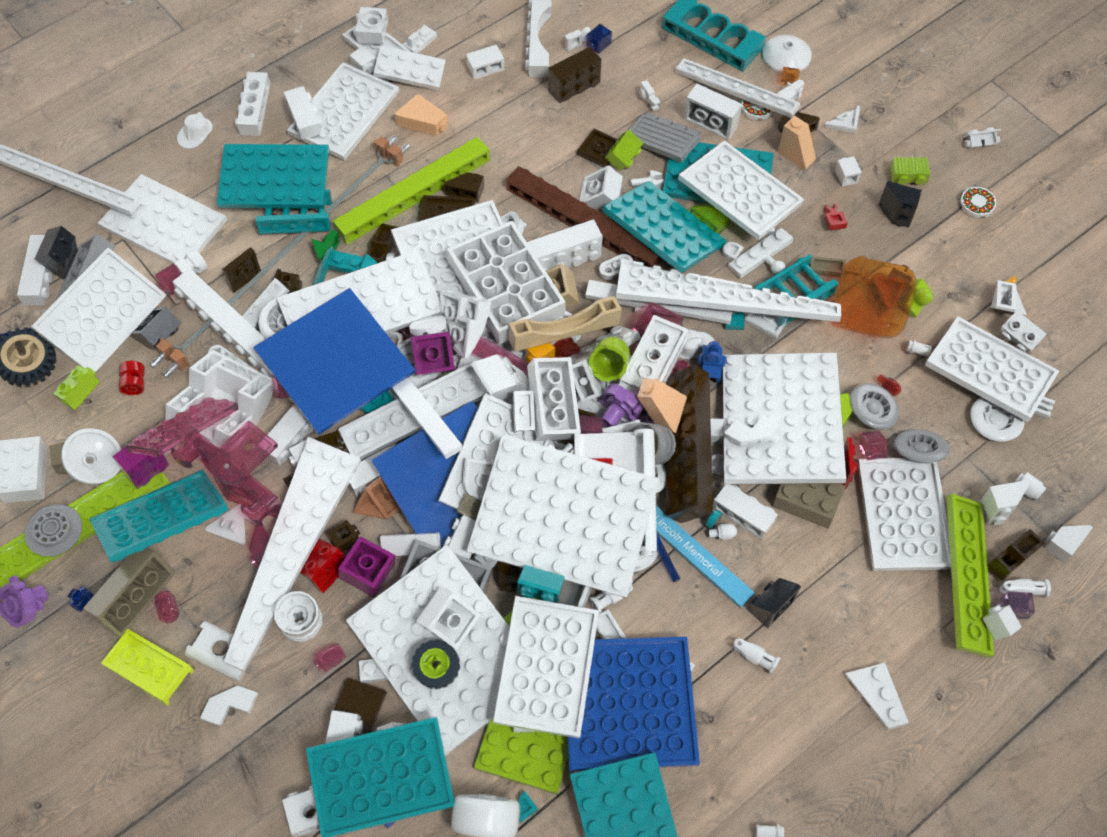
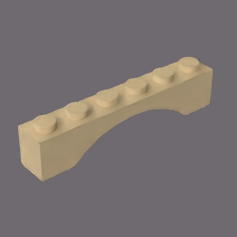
M615 296L597 300L581 312L563 319L543 322L523 319L511 322L508 328V339L514 352L618 325L622 309Z

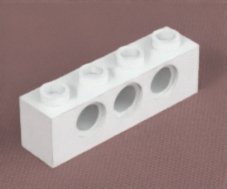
M247 72V77L243 81L244 91L241 92V105H238L239 115L235 119V127L238 128L240 135L260 136L270 81L268 73Z

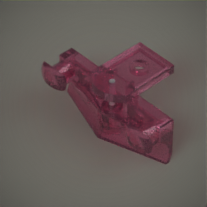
M248 420L219 449L195 429L184 437L186 443L178 450L171 446V455L185 468H192L193 465L191 463L198 457L212 474L226 500L241 504V513L251 524L263 526L262 520L267 515L278 518L282 507L279 497L250 475L278 447V444ZM249 443L254 444L253 449H244L245 445Z

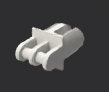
M797 80L792 84L788 82L787 87L777 94L798 102V98L802 95L804 81Z

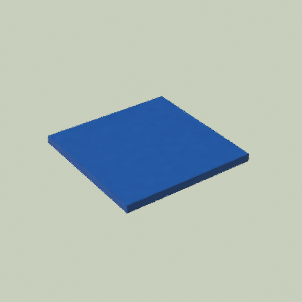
M351 288L343 291L253 347L318 435L416 373L414 367Z
M473 401L442 418L461 444H463L478 410ZM422 430L372 459L371 462L415 534L440 533L442 549L447 537H452L454 530L451 528L456 518L460 519L462 516L456 513V509L438 502L458 453L446 459L425 431Z
M687 637L599 639L594 641L580 738L567 737L569 772L585 771L651 753H656L659 768L700 765Z

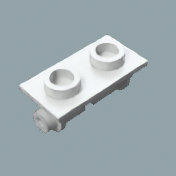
M990 127L979 132L977 129L970 130L962 139H967L965 140V147L968 148L981 147V140H983L984 146L997 145V143H1000V137L997 136V133L1001 129Z

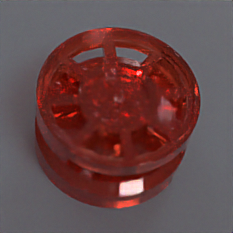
M571 337L558 340L553 345L555 347V357L557 358L569 357L580 352V347L577 343H574Z

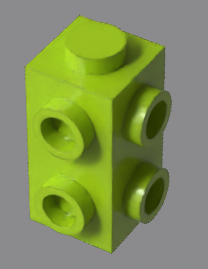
M78 365L71 371L63 383L58 386L53 395L64 405L76 410L100 381L95 377L96 373L91 368H83Z

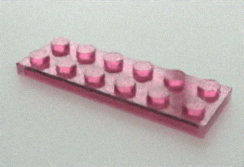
M204 398L201 403L190 406L185 412H180L176 414V417L163 421L162 425L149 429L142 436L135 437L133 441L126 444L127 452L159 457L239 409L238 403L228 399Z

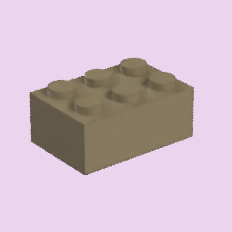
M839 483L781 484L773 507L829 529L846 486Z

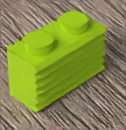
M628 129L621 134L605 156V159H608L619 171L623 168L628 169L634 162L632 160L633 157H636L642 151L640 147L643 142Z
M894 157L890 166L892 182L901 185L906 183L922 185L928 182L930 168L927 157Z

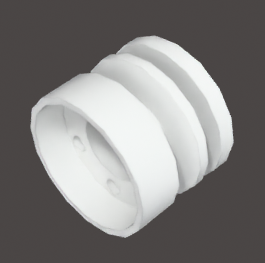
M301 591L290 592L284 595L277 602L274 609V619L283 635L295 642H306L314 638L319 633L323 624L322 613L315 599ZM302 617L304 618L303 621H300V620H299V621L297 622V620H296L297 618H302Z

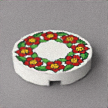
M744 99L741 101L742 113L751 120H766L774 112Z
M971 187L963 192L960 204L962 205V210L971 217H988L996 207V198L993 193L985 188Z

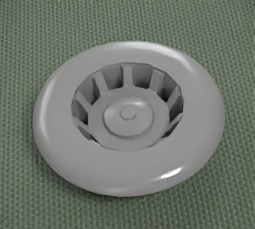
M872 383L860 384L853 389L850 396L851 407L855 415L864 424L880 430L889 429L896 424L899 418L898 404L886 389Z
M907 430L900 433L894 440V446L898 453L917 463L938 462L945 459L950 452L949 445L944 438L927 430Z
M55 504L44 507L37 511L26 525V544L38 555H60L71 549L78 541L82 530L81 518L73 508L66 505Z

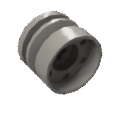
M640 422L628 429L627 432H634L637 429H653L655 465L666 463L671 459L675 452L676 442L672 431L668 427L661 424Z

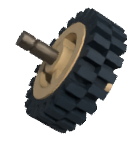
M24 327V331H20V328H15L16 333H12L11 330L8 331L7 337L4 335L0 337L2 340L0 342V376L4 381L7 380L11 385L15 383L17 387H21L22 384L25 387H30L29 383L32 382L35 386L38 385V380L44 382L46 380L44 376L47 375L49 377L51 375L50 370L54 371V363L57 361L53 345L33 329L29 331L28 327Z

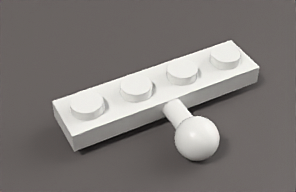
M779 228L729 263L728 269L741 279L764 262H767L771 266L772 272L777 275L785 270L786 267L782 261H775L772 256L793 242V237L784 229Z

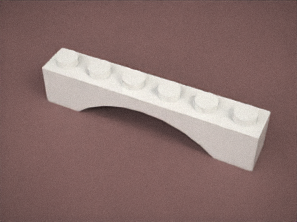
M529 0V9L531 11H528V21H531V23H528V33L530 35H527V45H530V48H526V58H529V60H526V70H529V77L548 78L549 53L540 43L538 33L546 20L551 17L552 0Z

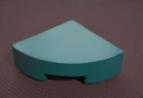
M744 312L732 314L731 322L726 324L725 330H744Z
M524 791L518 799L520 823H523L538 811V807Z

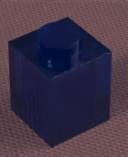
M602 24L597 25L587 34L586 46L591 47L597 54L612 43V31Z

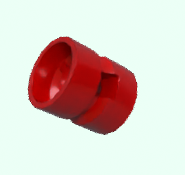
M130 360L119 365V391L122 394L134 396L144 392V364Z

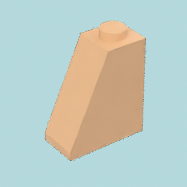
M419 94L394 113L397 126L435 136L444 132L449 126L448 115Z
M793 116L784 125L778 153L804 170L815 161L816 156L809 125Z
M643 378L637 396L655 424L665 425L672 433H676L687 396L658 379Z

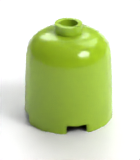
M606 337L601 340L591 353L589 359L593 375L605 382L622 378L626 373L630 359L629 347L623 340L617 337Z

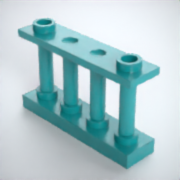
M326 189L325 205H331L333 203L331 191ZM325 206L324 208H318V213L307 214L308 208H300V214L289 215L290 208H283L282 215H272V208H265L264 216H257L256 223L259 234L331 231L329 213H325Z
M809 254L804 258H799L793 265L764 283H758L754 289L762 291L765 288L771 291L777 288L780 292L788 293L791 297L796 298L782 284L790 279L806 295L805 297L824 301L835 294L839 283L835 279L824 282L809 266L812 255ZM804 271L819 288L815 291L810 290L796 274ZM778 316L776 324L782 326L784 322L788 324L797 317Z

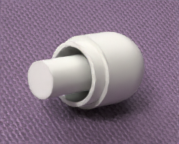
M731 523L720 524L717 526V529L709 530V537H718L719 540L732 539L737 534V528Z

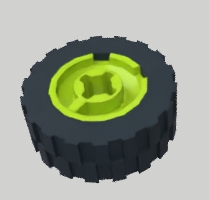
M429 640L427 643H422L412 656L411 667L413 668L414 676L422 685L430 689L446 688L458 676L460 658L455 649L445 641ZM434 661L440 662L437 669L432 667Z

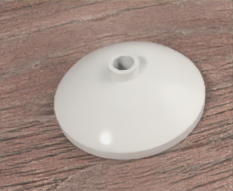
M779 35L771 38L765 43L762 51V58L765 64L773 71L781 74H795L803 71L810 64L812 57L811 49L807 43L792 35Z
M87 428L76 431L67 438L62 447L61 460L65 470L72 478L84 484L98 485L105 483L119 472L120 468L112 456L118 453L121 448L110 434L99 429ZM86 459H90L92 463H87Z

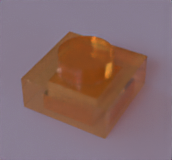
M783 67L781 84H787L788 82L792 84L799 80L800 69Z

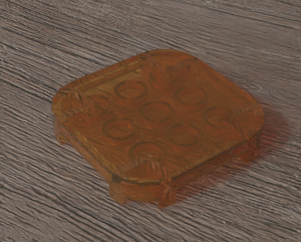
M858 256L850 260L842 269L843 273L834 302L841 304L840 322L836 323L846 330L876 337L893 338L898 336L907 325L917 289V280L914 272L903 264L869 259L865 256Z

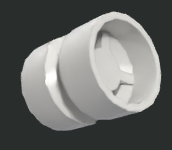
M195 249L186 254L185 259L181 257L173 262L179 275L189 268L195 274H201L208 269L203 257Z

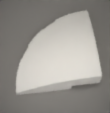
M440 290V313L447 320L444 332H450L454 343L453 349L459 355L468 358L485 328L491 302L465 294Z

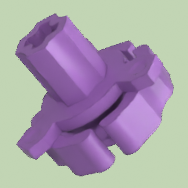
M615 383L609 384L603 392L604 398L599 399L603 406L608 407L599 418L606 427L616 426L622 417L626 418L629 422L635 421L644 409L638 397Z
M15 575L8 579V584L0 588V600H3L0 603V615L8 621L9 625L19 628L33 621L36 611L43 610V603L48 600V593L42 585L31 589L25 587V583L19 581Z

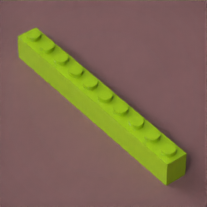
M478 136L467 141L464 145L455 148L452 152L426 165L416 173H412L409 177L383 190L380 194L366 200L361 205L352 208L344 215L338 216L333 220L335 231H338L339 237L346 245L379 227L382 223L384 224L421 202L423 195H433L443 189L446 181L466 172L470 173L489 162L490 149Z

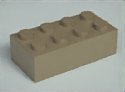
M146 547L143 551L128 555L83 609L106 630L121 638L175 575V572L153 550Z

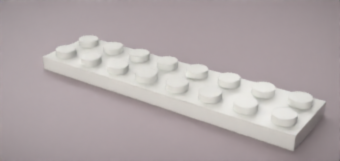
M473 362L418 389L441 419L471 401L476 403L482 400L485 393L489 394L471 364ZM400 399L338 428L349 453L361 458V460L422 430Z

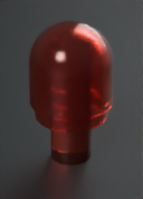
M883 374L877 378L882 383L881 387L886 389L892 396L900 394L901 386L896 380L891 377L887 379Z

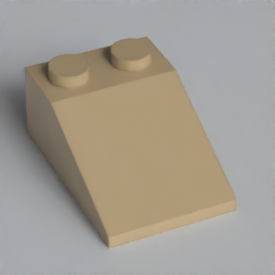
M564 263L546 270V273L565 300V308L579 303L573 272Z

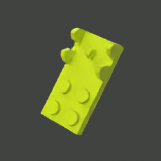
M130 629L126 630L101 662L106 668L141 688L149 696L155 697L167 707L170 704L168 699L188 673L192 675L194 672L189 664Z

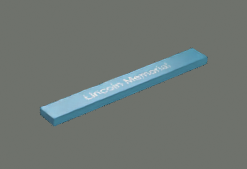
M656 506V534L741 609L754 596L755 592Z

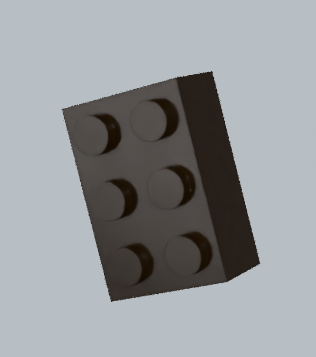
M588 47L548 67V91L561 103L592 86H596L601 81L602 59L591 47Z

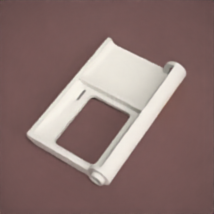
M637 429L634 432L574 433L575 455L589 459L612 458L614 466L655 477L653 429ZM656 495L639 552L641 556H653V552H657Z

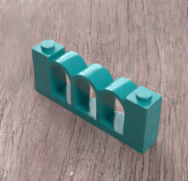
M678 0L662 19V29L741 72L745 71L765 46L766 36L753 29L750 32L743 24H731L730 19L724 14H712L711 9L705 4L698 3V0ZM695 17L704 19L697 28L688 25L687 22ZM713 27L723 30L716 39L705 33ZM733 37L743 40L735 49L724 43Z

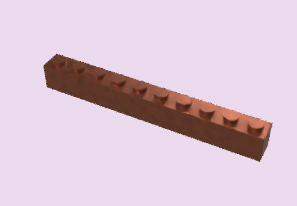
M518 166L506 179L507 191L569 227L594 219L602 234V246L615 254H627L632 257L633 261L644 263L643 266L651 268L654 265L658 266L663 258L612 218L603 215L599 210L589 207L585 202L577 200L571 194L563 192L557 186L546 182L543 178L537 177L528 169Z

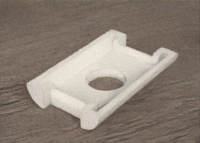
M204 621L200 625L201 633L192 646H187L185 656L239 682L244 673L225 664L226 654L216 656L212 651L214 644L218 641H225L230 646L234 634Z

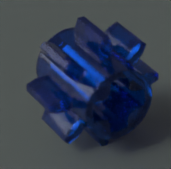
M80 587L79 590L73 588L67 596L70 598L68 605L82 612L94 594L84 587Z

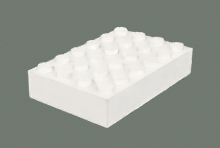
M513 221L447 248L448 263L468 295L491 302L486 324L499 344L509 340L508 328L511 322L523 319L542 322L551 321L565 314V300Z

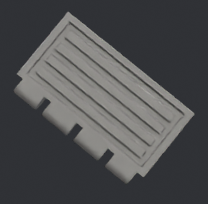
M647 112L646 115L642 114L629 129L643 142L641 147L681 163L698 144L701 134L698 130L688 128L677 122L673 124V121L663 117L659 118L658 115Z

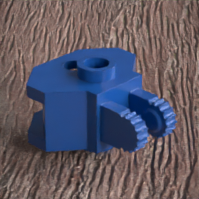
M712 341L708 345H702L701 354L698 356V365L709 373V378H716V382H720L726 356L722 355L720 344L717 341Z

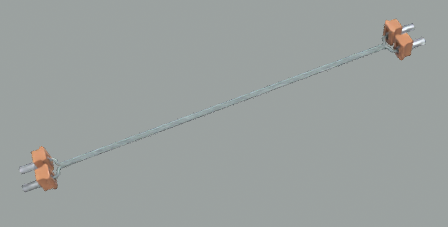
M395 135L388 140L382 136L374 140L375 151L379 160L325 210V213H330L383 162L392 163L399 167L403 161V154L410 148V145L406 143L402 148L396 145L391 146L397 140ZM301 232L227 303L231 306L309 232ZM207 321L181 346L172 345L167 340L160 339V342L156 345L159 354L149 363L150 366L155 368L162 360L166 359L169 361L171 359V366L163 373V376L166 378L177 369L182 371L184 368L189 367L185 349L210 326V322Z

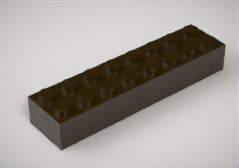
M692 365L671 374L666 382V385L687 396L677 431L673 433L676 442L675 452L671 459L666 462L667 516L680 523L713 513L709 373L697 365Z

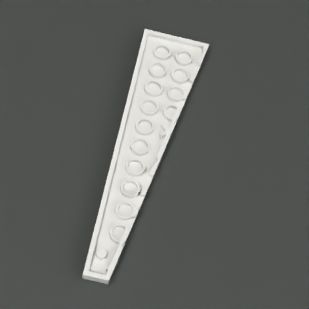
M621 258L616 299L840 322L841 304L804 296L794 298L785 292H781V294L770 293V289L756 290L752 289L751 285L700 276L693 273L684 275L678 270L671 269V271L661 270L660 266L646 267L643 266L644 263Z
M310 437L307 438L226 654L225 664L245 672L274 620V609L277 602L289 593L358 469L361 458Z

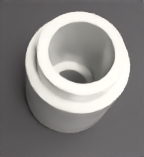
M1028 472L1026 475L1021 473L1015 482L1029 480L1030 484L1024 494L1030 499L1034 498L1037 500L1046 490V487L1043 486L1044 483Z

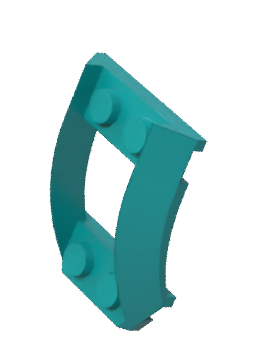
M332 246L324 254L313 285L324 282L329 269L351 273L375 265L377 262L367 253L365 257L335 251Z

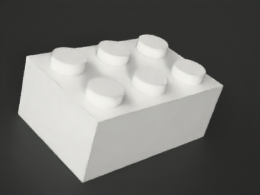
M696 84L687 96L684 120L729 140L738 127L742 104Z
M40 436L0 440V499L4 503L44 499L47 446Z

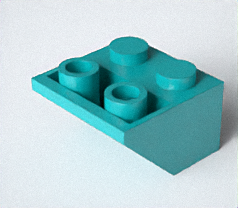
M524 565L518 580V594L525 598H536L542 601L558 603L565 576Z

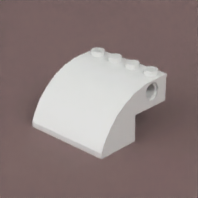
M212 350L189 368V386L166 404L165 423L222 452L230 454L250 435L260 421L274 392L276 380Z

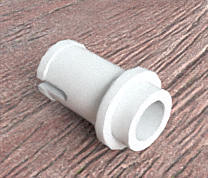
M913 339L908 341L906 351H909V354L916 353L929 357L932 346L918 343Z
M776 824V826L756 825V837H784V826H779V824Z

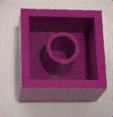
M450 332L411 337L417 376L455 371Z
M146 432L112 456L123 474L137 489L146 485L150 479L162 473L169 466L160 447Z
M359 537L338 568L339 579L375 597L395 566V555Z

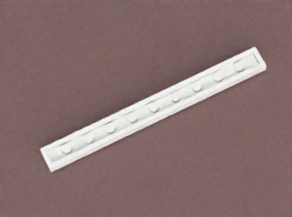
M0 144V164L131 216L142 203L138 197Z

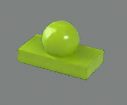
M922 278L916 280L902 304L912 318L917 317L922 307L930 304L933 300L932 290Z

